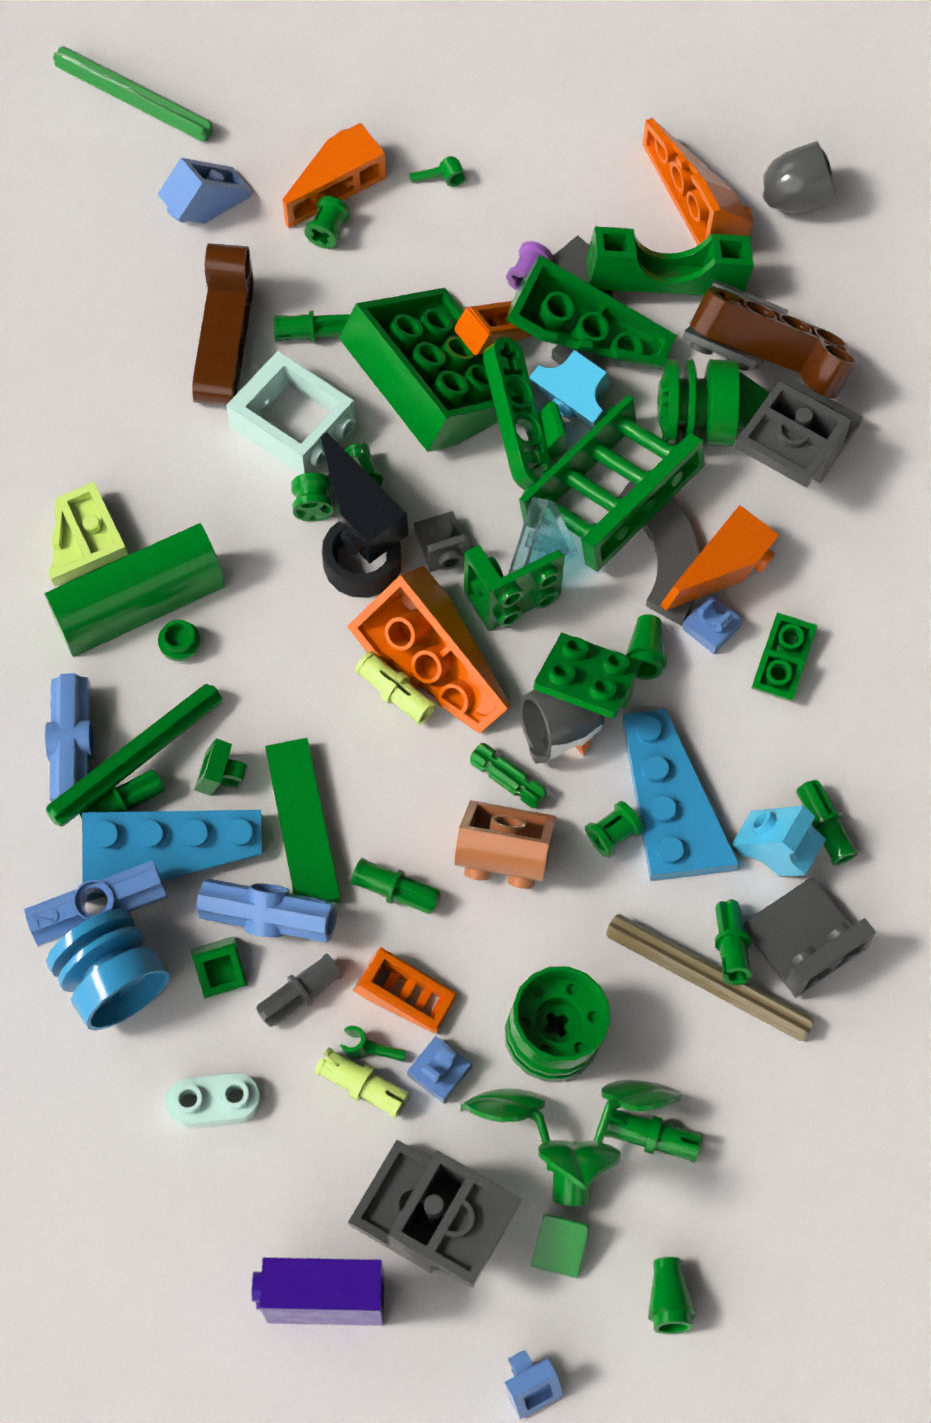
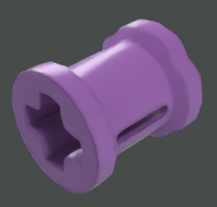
M534 241L522 243L519 249L520 257L516 265L510 268L506 275L508 284L513 289L518 290L524 276L540 255L552 262L553 255L548 248Z

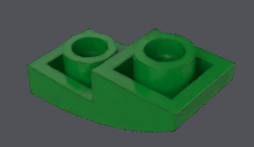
M777 612L751 689L792 702L817 625Z

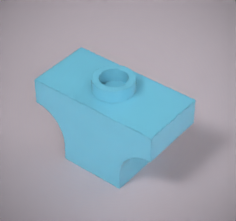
M574 350L568 359L558 367L545 368L538 365L529 377L535 389L558 404L560 414L564 418L569 419L571 415H574L591 428L603 419L605 413L600 408V401L602 395L610 386L611 381L607 372Z
M804 806L751 811L732 842L731 847L742 856L762 862L779 877L800 876L807 874L826 839L812 826L816 816Z

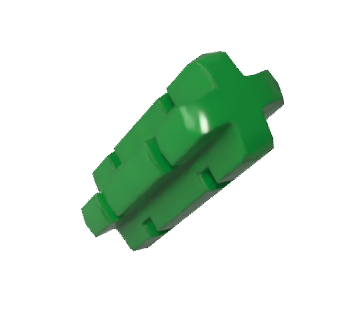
M480 743L470 756L471 765L481 772L488 771L489 778L514 796L520 794L522 796L520 800L529 807L537 808L547 795L546 786L536 779L529 780L528 773L503 755L497 757L495 755L497 751L486 743Z

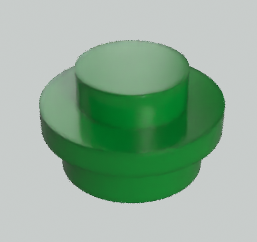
M173 620L168 622L160 631L158 645L161 653L166 658L173 661H185L198 652L201 638L198 629L193 624L185 620Z

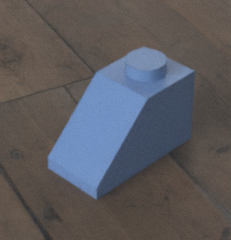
M180 158L157 195L167 205L168 213L177 221L205 224L248 199L253 191L231 166Z

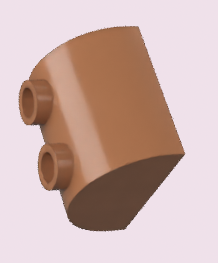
M470 800L459 826L455 866L465 867L464 875L470 879L488 880L492 872L508 875V884L522 889L532 888L535 881H544L556 816Z

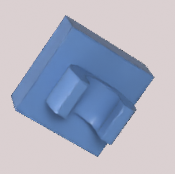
M710 594L684 620L682 629L711 653L715 654L740 629L743 619Z
M435 1036L409 1068L407 1076L444 1104L471 1070L472 1063Z
M525 1349L508 1358L514 1377L504 1383L510 1401L520 1420L563 1396L558 1375L548 1358L534 1366Z

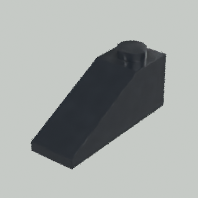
M326 432L320 436L322 455L342 530L341 539L351 553L354 555L360 553L370 564L408 536L407 513Z

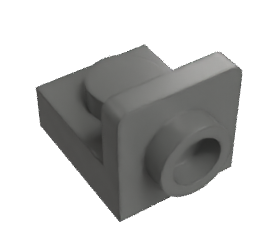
M453 511L414 523V532L430 572L438 569H454L464 562V552L469 550V540L466 534L461 533Z

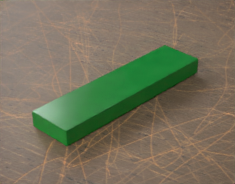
M308 738L266 745L265 750L293 893L295 895L333 901L336 904L341 903Z

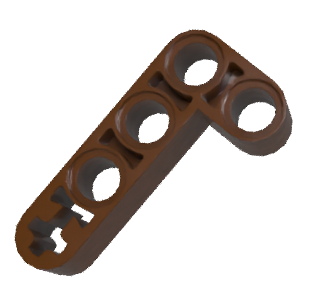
M208 243L205 253V278L208 290L193 374L192 396L194 403L227 405L238 393L253 297V269L249 246Z
M708 287L690 322L694 330L707 338L800 373L804 383L811 390L827 398L835 399L856 364V360L847 344L837 335L718 287Z

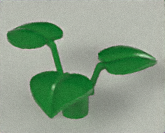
M620 1080L609 1083L601 1089V1096L608 1101L605 1104L594 1140L579 1143L564 1140L551 1141L543 1113L539 1111L545 1107V1100L525 1090L508 1088L483 1092L460 1105V1111L467 1109L476 1116L496 1122H516L527 1118L533 1120L537 1124L542 1144L538 1147V1156L547 1163V1170L553 1172V1201L565 1206H581L590 1202L591 1183L602 1173L615 1167L621 1160V1152L617 1148L602 1143L613 1111L620 1107L629 1111L654 1110L676 1101L678 1102L681 1100V1094L670 1091L660 1085L640 1080Z

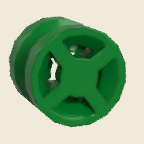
M315 472L304 473L292 480L291 490L292 494L296 497L292 504L293 515L297 519L315 522L325 520L333 514V501L329 498L331 488L327 475Z

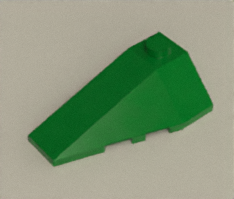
M541 255L524 276L509 306L506 321L541 341L659 370L663 367L677 337L676 334Z

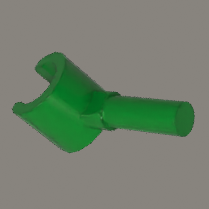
M453 156L444 158L440 162L439 167L409 173L411 182L444 177L446 184L450 187H456L465 182L463 168L459 160Z
M348 1026L344 1029L347 1035L361 1038L359 1044L355 1047L340 1045L349 1058L361 1059L365 1055L370 1054L404 1062L406 1051L369 1040L360 1027Z

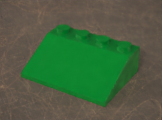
M445 287L356 303L339 337L352 357L427 452L458 445L498 422L483 361V354L474 355L455 332V326L464 311ZM506 387L510 399L515 403H519L517 393L511 387Z

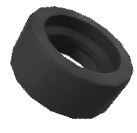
M338 521L328 530L322 545L323 568L328 581L339 592L351 597L369 598L381 594L397 579L401 571V543H397L386 552V561L377 570L366 574L352 573L343 569L337 560L338 551L344 546L341 539L342 530Z

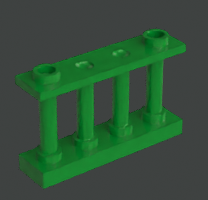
M626 395L616 406L610 407L603 416V419L535 484H530L519 498L523 523L530 528L544 514L582 538L581 543L585 564L599 572L705 466L703 440L689 433L679 444H669L636 423L634 398ZM626 436L656 454L662 460L652 470L644 471L611 449ZM597 462H600L636 486L625 497L618 498L584 475ZM570 488H573L609 512L598 523L591 525L558 504L557 501Z

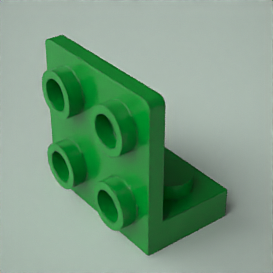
M478 545L464 552V593L488 631L499 625L501 627L509 626L515 623L523 613L535 607L538 609L545 608L556 601L561 594L565 556L560 549L503 577V572L497 560L493 556L488 558L481 546Z
M561 632L534 681L533 689L614 719L619 709H626L631 700L641 661L630 658L620 652H614L592 644L582 638L573 637Z

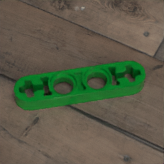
M500 337L484 350L483 361L510 472L515 483L525 490L530 484H535L552 466L522 349L513 339ZM506 387H511L517 393L519 403H515L510 399ZM516 424L521 425L526 430L528 441L518 435Z

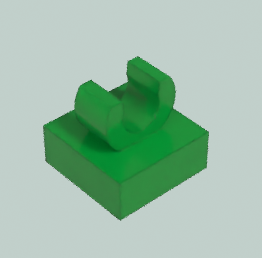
M217 738L212 742L205 752L195 791L211 796L220 784L236 789L239 782L243 781L247 765L237 760L228 759L232 747L231 743Z

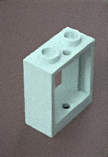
M279 351L263 365L226 405L229 424L232 429L299 474L310 473L314 467L318 468L324 464L320 436L327 432L338 442L340 439H346L356 424L353 399ZM289 385L330 411L301 444L260 417Z

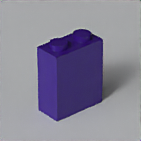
M262 1257V1272L254 1271L252 1276V1302H256V1310H261L265 1320L270 1324L383 1326L385 1275L382 1260Z

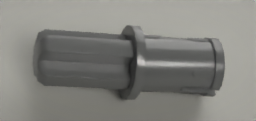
M326 953L320 960L296 977L293 975L288 976L289 982L260 1002L256 1007L257 1012L266 1025L274 1027L302 1005L310 1006L313 997L337 979H341L343 974L336 962Z

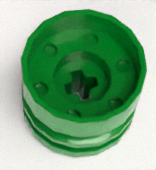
M666 359L664 372L658 385L657 419L664 441L671 445L675 444L677 427L682 429V440L689 433L694 434L695 427H702L706 446H733L735 444L740 398L739 368L736 360L709 359L704 378H697L694 360L687 359L683 378H680L677 359Z
M551 966L533 973L519 987L505 1024V1045L513 1062L527 1075L545 1082L565 1081L581 1074L594 1060L611 1022L609 1002L601 986L587 973L569 966ZM547 1025L551 1029L559 1026L563 1030L561 1035L559 1036L556 1032L548 1035L545 1032Z

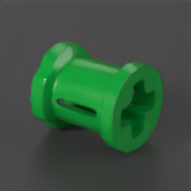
M323 196L317 203L318 212L314 220L307 223L304 233L307 239L314 245L330 249L336 246L339 239L338 231L341 225L348 221L350 209L346 203L338 198Z
M619 801L614 805V811L599 822L588 823L585 826V832L597 851L604 857L609 858L614 855V848L632 835L635 837L640 836L644 832V828L633 809L627 803Z

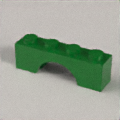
M600 226L594 227L586 257L588 283L599 290L704 296L708 287L712 286L713 281L716 279L745 291L754 267L750 236L710 234L701 244L687 251L660 253L643 246L638 241L632 228Z

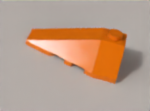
M653 118L645 120L642 145L697 245L707 239L710 234L749 236L750 230L754 225L753 216L749 207L742 205L736 192Z
M425 566L401 574L347 626L367 653L370 651L375 652L391 668L397 672H404L409 676L411 685L416 689L420 687L436 698L440 707L479 734L511 708L510 703L452 600Z

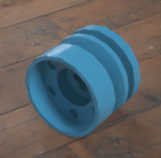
M121 908L102 912L74 927L55 944L46 959L49 970L53 976L58 977L62 990L74 992L71 997L72 1005L90 1030L106 1029L130 1018L151 1003L165 989L170 979L169 971L155 950L147 946L142 947L145 941L144 934L139 928L135 927L134 919L130 913Z

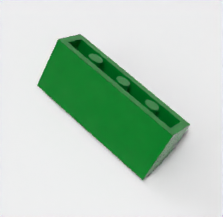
M200 522L44 594L54 621L72 657H75L225 588V583L215 551Z

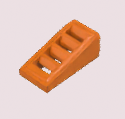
M512 301L466 307L455 326V332L474 355L483 354L484 350L500 337H508L517 342L532 336L506 321L508 309Z
M382 947L374 953L353 989V992L368 1001L434 1034L437 1033L458 993ZM384 969L390 973L382 987L374 982L381 970ZM399 977L406 982L396 997L390 992ZM417 986L422 991L415 1004L411 1006L406 1001L414 987ZM433 994L439 997L430 1015L427 1016L422 1013V1010L430 995Z

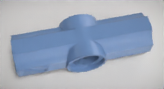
M76 673L60 674L59 677L51 679V722H47L45 727L46 754L50 761L49 799L51 802L90 773V759H93L95 754L94 728L90 720V681L88 677H82Z
M154 860L99 881H86L73 891L25 908L26 920L36 945L40 947L61 939L77 925L98 915L89 914L85 910L86 900L94 893H104L107 895V906L102 912L119 908L132 912L168 898Z
M213 879L203 881L196 903L199 919L242 926L246 933L255 936L281 937L290 935L322 942L331 940L338 914L336 902L290 894V890L283 886L264 883L246 886Z

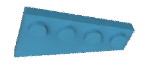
M666 709L623 714L622 724L638 815L644 828L642 838L650 881L737 871L739 863Z
M261 810L82 813V883L90 880L99 881L152 860L156 864L161 880L164 881L262 855ZM94 893L88 897L86 902L107 895L104 893Z

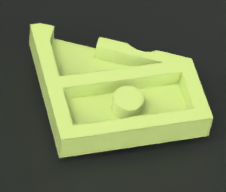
M95 482L56 498L54 514L56 527L53 529L52 535L53 562L52 567H49V576L54 587L128 555L127 549Z

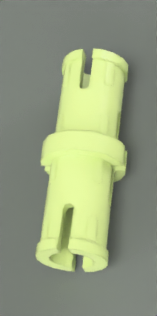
M373 651L365 654L355 668L356 673L379 690L381 698L386 703L397 705L415 720V723L418 725L423 724L432 715L436 708V703L411 685L409 676L404 672L397 673Z
M330 1047L324 1052L326 1058L319 1060L315 1074L321 1075L350 1091L349 1097L359 1101L362 1098L391 1114L392 1117H398L401 1112L399 1108L400 1106H405L410 1091L404 1090L375 1074V1068L368 1064L362 1067L335 1052Z

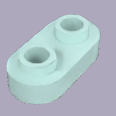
M241 1073L184 1078L173 1084L166 1096V1108L170 1117L176 1124L185 1128L242 1123L251 1119L260 1106V1094L256 1083L249 1076ZM234 1089H240L244 1092L242 1100L237 1103L227 1100L229 1092ZM187 1094H194L197 1096L195 1105L189 1108L183 1107L181 1105L182 1098Z

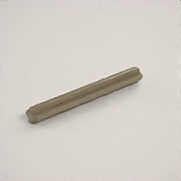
M616 914L607 928L606 935L609 939L799 1041H804L814 1025L813 1017L748 982L742 985H729L725 983L722 977V968L621 914Z

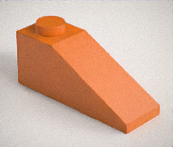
M361 122L349 129L341 130L335 136L329 138L283 197L284 219L288 228L316 215L318 212L317 203L321 197L332 196L343 201L386 178L385 153Z
M739 505L675 583L660 606L667 611L744 582L753 569L761 573L776 554L770 547L779 537V534Z

